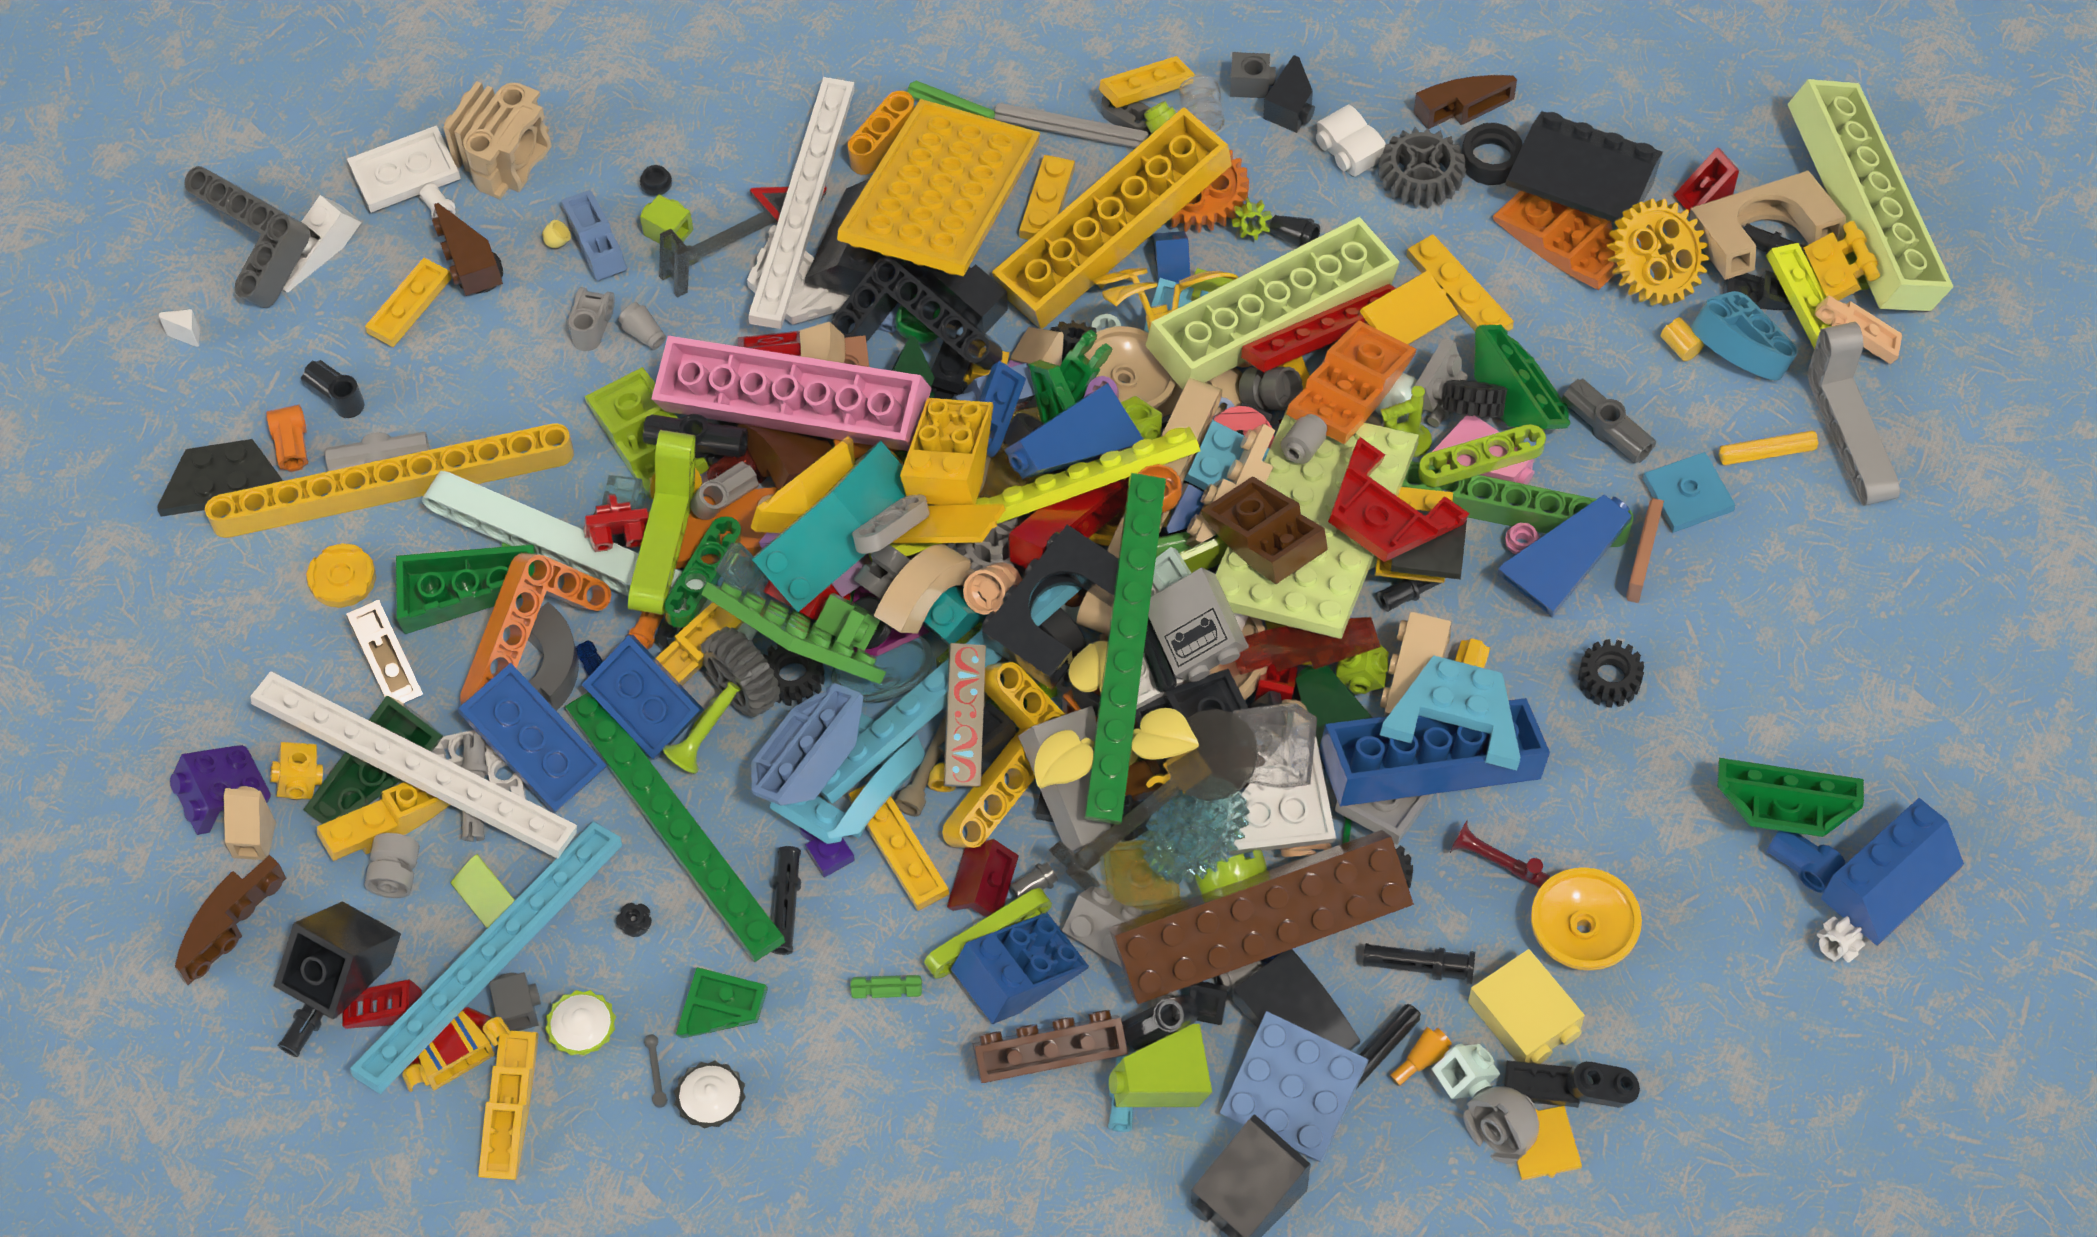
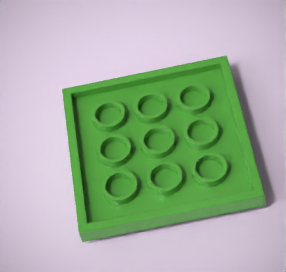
M707 582L701 595L785 649L881 684L886 671L875 665L877 660L875 657L861 650H858L856 653L853 650V645L847 647L837 642V637L834 639L831 634L816 627V622L811 625L810 621L812 618L797 612L795 609L790 614L787 607L772 600L766 605L765 599L749 591L743 596L741 595L742 590L726 582H723L721 587Z

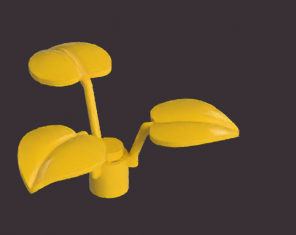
M1129 268L1105 274L1094 279L1093 284H1097L1100 289H1103L1108 283L1123 279L1133 282L1134 284L1113 287L1102 291V296L1105 300L1118 306L1127 297L1138 293L1147 314L1145 316L1149 331L1152 321L1178 309L1182 290L1208 279L1224 277L1235 280L1238 276L1223 271H1206L1179 280V283L1174 288L1171 310H1168L1167 304L1150 306L1144 290L1158 287L1156 282L1140 283L1137 276L1147 274L1146 268Z

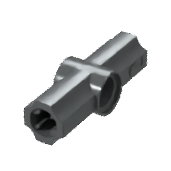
M1583 378L1575 380L1563 394L1562 401L1592 426V433L1598 440L1611 442L1634 463L1642 462L1655 447L1656 440L1626 415L1625 407L1621 402L1605 398Z

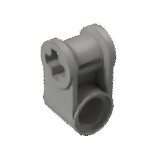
M585 287L578 289L575 303L568 319L572 342L577 349L590 351L600 345L607 323L611 319L614 310L615 297L613 292L607 291L605 294L589 292Z

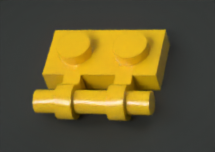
M1849 221L1843 225V230L1846 234L1843 240L1838 241L1836 235L1832 232L1803 247L1826 297L1830 295L1838 301L1861 290L1857 278L1865 274L1868 281H1874L1880 277L1877 269L1878 261L1875 255L1869 252L1865 244L1867 238L1864 232L1858 229L1854 221ZM1854 251L1857 260L1850 265L1846 255Z

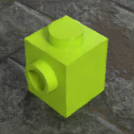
M660 194L651 203L645 205L640 215L644 236L674 252L694 230L690 210L684 208L677 200H669Z

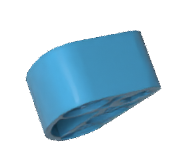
M1728 292L1707 299L1691 326L1693 333L1714 352L1738 367L1769 380H1780L1798 354L1796 345L1747 295L1741 292Z

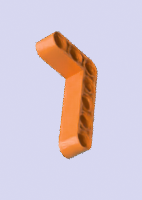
M521 553L514 557L460 694L461 705L510 663L517 669L545 594L577 608L600 611L610 603L611 590L609 586L597 578L543 555ZM532 562H534L535 572L533 576L530 577L528 573L529 565ZM561 575H563L564 585L561 589H559L558 579ZM591 587L593 590V597L588 602L586 595L587 591ZM521 594L523 598L522 606L519 609H517L516 598L518 597V595ZM506 627H509L510 637L505 642L503 632ZM496 659L498 667L496 672L492 674L490 670L491 663Z

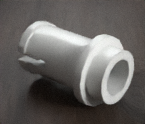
M428 184L421 189L419 197L431 210L432 218L438 217L434 207L435 203L441 204L455 215V204L451 200L446 199L435 184Z

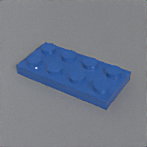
M512 663L507 665L457 710L468 724L554 814L607 766Z

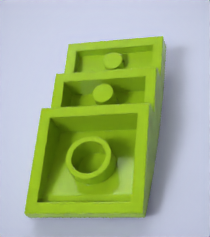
M641 367L584 397L617 453L645 494L652 500L648 491L650 490L649 478L655 473L656 445L644 444L642 437L646 417L651 414L672 418L678 417L675 413L664 411L651 399L655 382L646 370ZM704 457L695 458V468L700 474L709 470Z

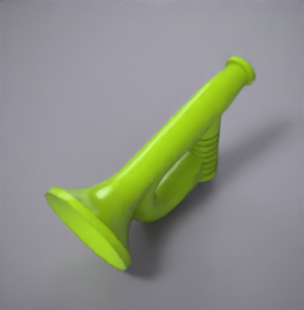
M1414 386L1411 390V399L1395 404V406L1392 405V407L1389 406V408H1383L1381 413L1384 419L1383 427L1419 435L1418 446L1413 456L1419 457L1429 451L1432 444V435L1421 424L1425 389L1422 386ZM1408 413V419L1405 422L1397 423L1398 417Z
M729 681L725 690L718 697H713L710 700L709 706L693 725L689 737L679 744L665 745L663 747L664 754L680 768L696 774L699 771L697 765L699 746L728 708L736 693L741 689Z

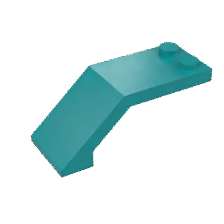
M881 440L856 460L855 465L822 499L752 557L753 562L797 612L803 609L866 555L856 551L852 533L901 498L906 497L900 477L903 466Z

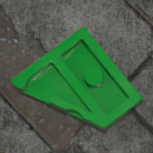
M1043 360L1029 364L1039 418L1041 422L1046 423L1075 404V400L1059 365Z
M697 967L676 1035L680 1038H688L758 1023L768 990L767 985Z

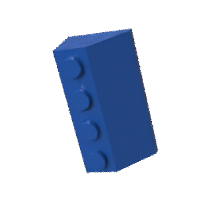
M1918 798L1832 876L1820 899L1843 918L1848 916L1850 924L1855 928L1861 927L1862 930L1860 932L1878 946L1964 865L1948 820L1921 798Z

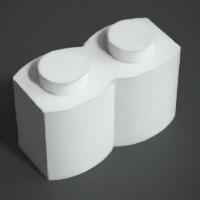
M1348 104L1317 122L1316 140L1322 150H1328L1335 156V161L1342 171H1347L1350 175L1356 177L1379 163V158L1383 154L1386 143L1374 128L1367 125L1361 114Z

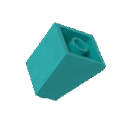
M961 585L950 587L942 593L930 608L923 622V625L948 647L950 643L966 644L982 630V624L989 615L976 613L967 605L963 594L964 586Z

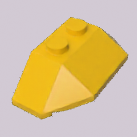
M849 436L845 437L838 445L778 490L773 496L757 506L751 528L755 532L782 533L822 499L855 465L853 439Z

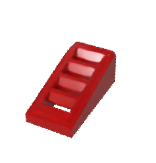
M410 979L367 988L343 1011L342 1026L345 1029L393 1025L422 996V990ZM389 999H392L391 1009H388ZM377 1000V1012H373V1001ZM363 1001L362 1015H358V1002Z

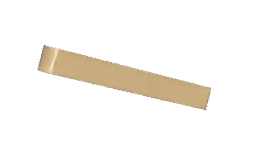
M1189 378L1161 437L1171 429L1190 427L1200 446L1218 409L1223 390ZM1196 453L1163 465L1176 471L1183 484ZM1169 511L1161 515L1160 531ZM1124 515L1107 549L1108 552L1119 558ZM1087 591L1080 606L1076 623L1109 635L1112 607Z

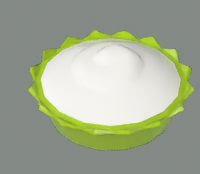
M575 990L571 995L563 994L560 1001L552 1003L551 1012L546 1015L547 1025L545 1030L549 1034V1042L556 1045L558 1051L566 1052L570 1056L577 1054L585 1056L590 1052L599 1051L602 1045L609 1042L611 1034L615 1031L614 1022L617 1016L612 1011V1004L606 1002L603 995H596L591 990L585 992Z

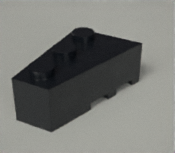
M905 260V267L911 270L985 333L1008 310L1007 291L976 264L972 268L969 267L963 277L948 274L942 270L925 265H916L911 261ZM916 289V290L913 292V294H917V293H918V289Z

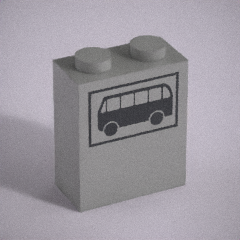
M1200 568L1151 597L1148 616L1175 676L1191 682L1199 681L1210 674V669L1219 664L1225 665L1237 660L1240 657L1239 653L1249 648L1214 573Z

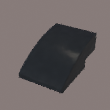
M1229 669L1210 674L1199 681L1187 682L1176 686L1173 690L1164 692L1163 697L1136 709L1134 729H1141V720L1149 712L1160 708L1177 710L1186 718L1193 734L1198 740L1199 747L1197 749L1205 760L1258 731V726ZM1171 757L1156 760L1146 759L1153 775L1167 774L1168 771L1163 766V763Z
M1293 949L1282 952L1234 988L1233 1001L1256 1026V1033L1266 1011L1350 1051L1360 1044V1039L1340 1008Z

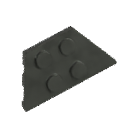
M253 439L185 449L157 508L161 517L205 510L208 500L214 496L283 480Z

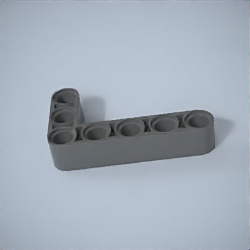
M201 166L193 167L187 173L184 182L185 188L189 193L261 234L237 277L235 292L239 297L259 307H270L277 300L309 241V227Z

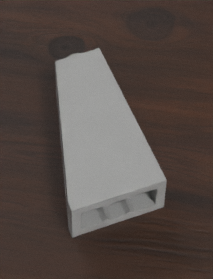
M1092 706L1032 726L1018 736L1034 775L1037 752L1042 743L1051 735L1064 730H1072L1078 735L1080 741L1084 738L1095 740L1096 719ZM1090 771L1073 782L1050 785L1040 789L1067 854L1078 850L1081 851L1082 855L1094 852L1102 848L1100 841L1112 835L1110 823L1084 819Z

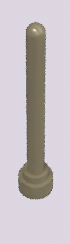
M946 713L912 784L907 785L905 789H901L895 800L899 810L906 815L919 816L926 804L924 789L928 783L930 770L937 764L942 754L938 746L946 738Z

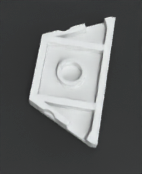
M775 225L770 227L768 241L765 247L761 248L757 256V264L752 268L747 278L748 288L756 293L775 233ZM807 251L804 253L785 315V319L792 325L838 312L850 296L805 283V277L814 260V257Z

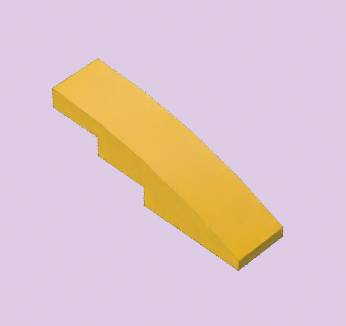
M712 602L675 636V641L662 651L656 659L683 686L703 666L704 654L701 651V644L706 641L707 637L726 626L738 630L744 622Z
M511 1031L509 1036L506 1033L499 1035L496 1066H493L490 1098L489 1102H486L478 1174L480 1178L517 1180L533 1087L539 1037L537 1032Z

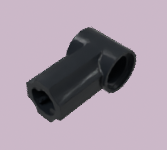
M312 360L305 367L304 373L301 376L303 385L333 405L339 416L352 418L363 411L365 406L364 399L357 381L352 376L340 374L322 360Z
M1182 994L1161 1000L1157 1005L1123 1021V1031L1127 1044H1130L1137 1051L1194 1024L1199 1013L1197 1003L1190 996ZM1173 1005L1180 1011L1179 1021L1173 1017Z

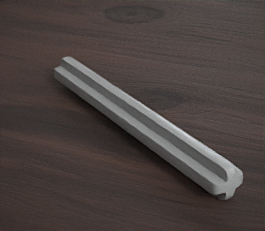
M998 103L994 111V120L1008 124L1130 148H1136L1149 137L1148 132L1004 103Z

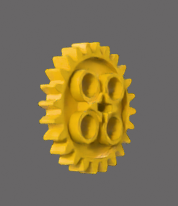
M1653 198L1644 203L1639 202L1632 205V208L1623 211L1624 217L1615 220V224L1619 229L1609 233L1616 239V242L1607 245V248L1615 251V255L1608 258V261L1617 262L1618 265L1612 271V274L1621 273L1623 276L1619 285L1629 284L1628 295L1639 292V302L1649 300L1651 306L1659 303L1666 306L1673 302L1676 303L1684 300V296L1693 294V287L1702 283L1698 276L1707 273V270L1700 264L1709 260L1707 255L1701 254V249L1708 247V243L1699 241V237L1705 232L1704 230L1695 231L1694 229L1698 220L1688 221L1689 210L1686 209L1678 213V203L1675 202L1667 206L1666 199L1655 202ZM1663 227L1666 229L1667 236L1663 232ZM1637 238L1641 243V248L1637 245ZM1676 257L1680 261V266L1676 262ZM1650 268L1654 273V278L1650 275Z

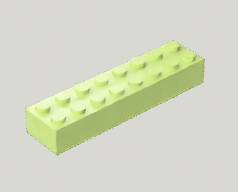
M1808 79L1787 105L1828 195L1846 216L1845 224L1849 221H1854L1858 229L1864 232L1867 238L1865 244L1869 252L1873 253L1878 261L1877 269L1880 277L1874 281L1867 280L1879 309L1932 311L1954 286L1860 84Z
M1358 217L1152 321L1145 346L1182 390L1189 378L1205 383L1246 362V360L1241 358L1242 346L1382 286L1392 285L1400 262L1367 224Z

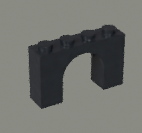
M1067 524L1060 533L1055 532L1046 544V551L1040 559L1035 558L1030 562L1025 570V577L1019 585H1013L1009 588L1003 598L1004 603L997 612L992 611L985 618L982 624L984 644L1010 662L1021 666L1026 673L1052 690L1069 669L1073 661L1072 650L1035 624L1031 617L1035 602L1045 591L1053 587L1074 585L1087 590L1112 607L1119 558Z

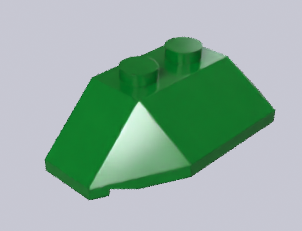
M1479 325L1475 330L1474 378L1477 382H1487L1488 384H1496L1507 388L1504 415L1500 419L1508 427H1520L1531 424L1541 429L1568 428L1571 424L1568 407L1562 401V398L1534 358L1518 341L1507 335L1508 331L1502 325Z
M1719 758L1717 787L1752 827L1824 837L1863 808L1864 779Z

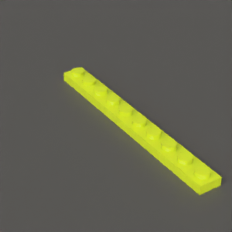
M1190 427L1174 428L1162 437L1153 440H1140L1131 448L1120 452H1107L1095 461L1073 464L1067 471L1055 475H1042L1033 483L1022 487H1009L1002 494L991 498H978L975 505L1004 504L1005 511L997 521V524L1130 477L1131 473L1137 474L1146 466L1163 465L1200 452V447ZM890 543L889 545L903 555L909 556L943 543ZM868 553V554H869V557H870V560H871V562H872V561H873L872 558H871V554H872V553Z

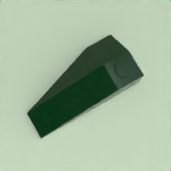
M389 695L384 698L369 719V721L430 752L435 749L443 738V735L426 719L400 700ZM345 752L303 810L321 824H324L367 806L381 796L382 791L393 787L401 779Z

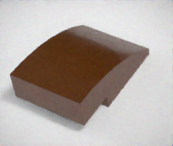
M738 424L737 426L747 428L749 435L748 450L761 476H771L778 490L833 448L824 437Z
M1253 476L1201 510L1202 516L1219 537L1249 566L1274 584H1278L1328 550L1324 527L1303 516L1297 501Z

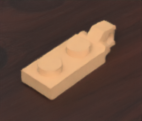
M1828 295L1816 306L1815 315L1825 324L1836 326L1856 321L1862 331L1863 347L1889 364L1898 359L1902 333L1851 301L1845 304Z

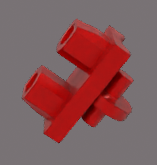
M608 494L607 505L595 506L596 515L585 516L584 536L585 538H590L595 552L612 549V535L624 533L626 547L641 546L648 521L647 508L631 510L630 502L617 503L616 495Z

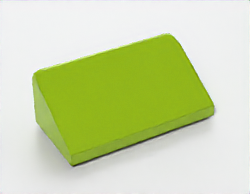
M1218 535L1179 554L1191 573L1200 568L1208 570L1219 565L1228 545Z
M478 854L474 855L450 882L486 929L515 901Z

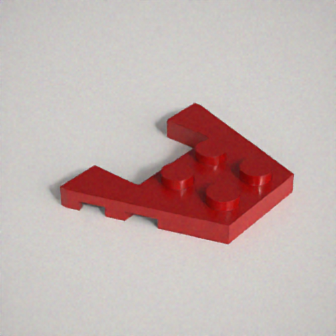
M1360 437L1353 449L1328 523L1386 562L1460 527L1466 522L1470 513L1445 496L1425 516L1369 476L1382 463L1385 454Z

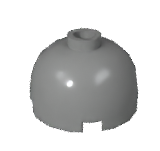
M1499 1086L1480 1092L1467 1103L1469 1108L1464 1112L1463 1116L1466 1128L1479 1147L1485 1141L1496 1152L1490 1156L1494 1160L1505 1164L1515 1163L1536 1142L1539 1133V1120L1534 1104L1528 1096L1515 1089Z

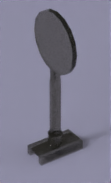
M1219 709L1199 711L1186 720L1198 740L1199 747L1184 754L1166 758L1167 770L1171 776L1170 780L1123 817L1120 825L1115 824L1091 845L1087 843L1077 853H1074L1064 843L1059 841L1049 851L1068 868L1066 870L1067 874L1084 890L1091 886L1100 887V883L1091 870L1101 861L1100 857L1179 792L1183 791L1188 796L1196 799L1213 801L1226 799L1245 786L1253 776L1258 762L1257 740L1246 722L1234 713Z

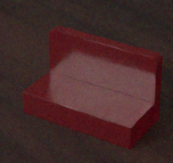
M995 839L986 840L982 845L975 848H965L947 907L952 911L972 908L984 917H988L1003 908L1019 855Z

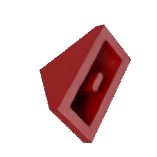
M1716 148L1677 190L1674 196L1690 213V208L1733 195L1739 169L1720 148Z
M1269 661L1266 673L1260 675L1255 701L1268 691L1280 693L1282 701L1284 699L1291 700L1297 667Z

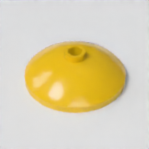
M1579 867L1559 872L1541 886L1533 901L1531 925L1539 945L1557 962L1578 970H1601L1619 963L1630 954L1640 935L1642 916L1635 895L1620 879L1599 869ZM1586 926L1589 932L1582 933L1577 927Z

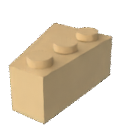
M1411 611L1408 621L1401 620L1397 640L1403 641L1400 654L1393 653L1388 671V674L1394 675L1391 688L1384 687L1380 707L1386 708L1385 716L1391 713L1433 655L1444 658L1446 647L1451 637V621Z

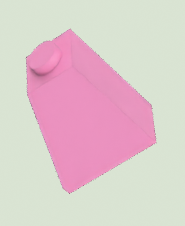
M1467 414L1432 452L1496 434L1499 431L1477 416H1468ZM1495 445L1489 448V452L1496 457H1502L1507 454V450L1502 446ZM1467 454L1457 458V461L1463 466H1471L1476 462L1472 456ZM1534 459L1480 475L1527 485L1534 475V470H1532Z

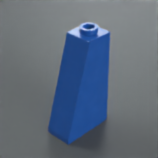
M1109 383L1027 434L1004 451L1009 457L1012 468L1020 474L1022 479L1068 468L1076 463H1087L1100 459L1107 452H1120L1133 447L1136 442L1144 439Z
M1602 495L1504 562L1498 569V576L1549 616L1553 617L1630 523L1632 515L1628 513L1629 507L1617 497L1613 496L1610 499L1606 495Z

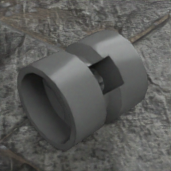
M1251 367L1242 374L1239 383L1241 401L1260 410L1286 411L1289 403L1303 391L1302 379L1299 373L1291 367H1275L1265 372L1256 367Z
M891 545L871 554L872 563L864 564L853 579L880 599L883 598L898 573L911 561Z

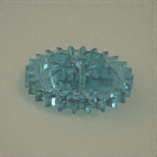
M1211 775L1208 781L1204 779L1184 794L1175 787L1174 797L1163 802L1165 806L1162 809H1153L1157 817L1147 821V825L1151 830L1142 834L1147 842L1141 848L1146 852L1144 859L1149 863V867L1157 875H1161L1167 882L1172 879L1176 884H1179L1184 878L1188 883H1192L1195 874L1204 879L1206 869L1210 868L1216 872L1217 862L1221 860L1227 863L1229 859L1226 853L1238 850V847L1234 844L1235 840L1245 838L1240 829L1249 825V822L1244 818L1250 813V810L1245 806L1247 800L1232 783H1229L1223 777L1218 780L1214 775Z

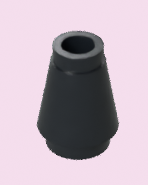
M1275 215L1271 220L1269 228L1271 234H1275L1296 247H1300L1318 238L1320 235V225L1314 223V220L1311 218Z

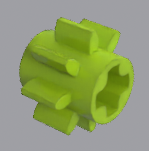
M1246 198V204L1242 207L1234 206L1238 218L1231 220L1233 227L1241 226L1239 231L1241 238L1248 234L1252 235L1255 240H1258V234L1262 231H1270L1265 221L1270 220L1272 214L1271 211L1262 212L1265 206L1263 200L1256 204L1251 203L1250 199ZM1255 215H1257V218H1258L1257 221L1251 219V220L1247 223V221H1246V218H1247V217L1253 218V217H1255Z

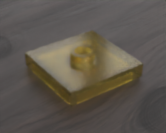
M1174 837L1102 843L1106 888L1115 900L1125 906H1133L1140 911L1163 909L1181 902Z

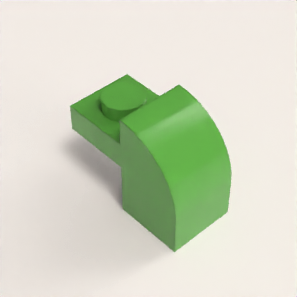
M832 593L815 626L837 637V642L847 647L853 645L865 651L880 619L857 604Z

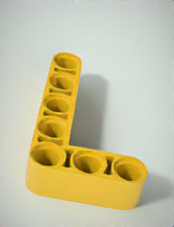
M1013 662L987 665L985 667L984 691L1020 729L983 774L981 786L979 788L973 787L946 820L942 831L943 838L949 846L954 848H975L982 845L1035 779L1018 736L1032 726L1065 715L1021 666ZM1001 672L1005 678L1004 685L1000 681ZM1024 697L1027 699V709L1023 705ZM1006 772H1007V774H1008V776H1009V784H1008V786H1007L1006 783H1005V774H1006ZM985 799L988 801L987 812L984 810L983 806ZM964 825L968 831L966 838H964L962 833Z

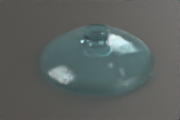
M918 637L875 657L877 659L875 665L886 671L881 684L835 667L832 669L831 681L832 684L836 683L860 692L863 696V704L890 701L910 692L925 679L932 668L934 655L930 644L924 638Z

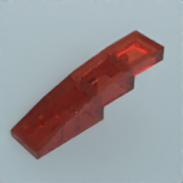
M1358 617L1349 619L1342 639L1291 626H1283L1244 636L1249 648L1240 652V657L1235 662L1240 675L1274 664L1277 672L1309 661H1311L1313 668L1317 669L1379 648L1381 645L1372 618Z

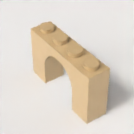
M1809 170L1690 208V221L1693 219L1698 220L1694 226L1695 231L1704 230L1705 232L1699 237V241L1708 243V247L1702 250L1725 280L1755 270L1756 244L1743 229L1747 223L1750 224L1766 219L1786 222L1794 226L1808 244L1832 232L1836 235L1838 241L1844 239L1845 234L1843 225L1846 222V216Z

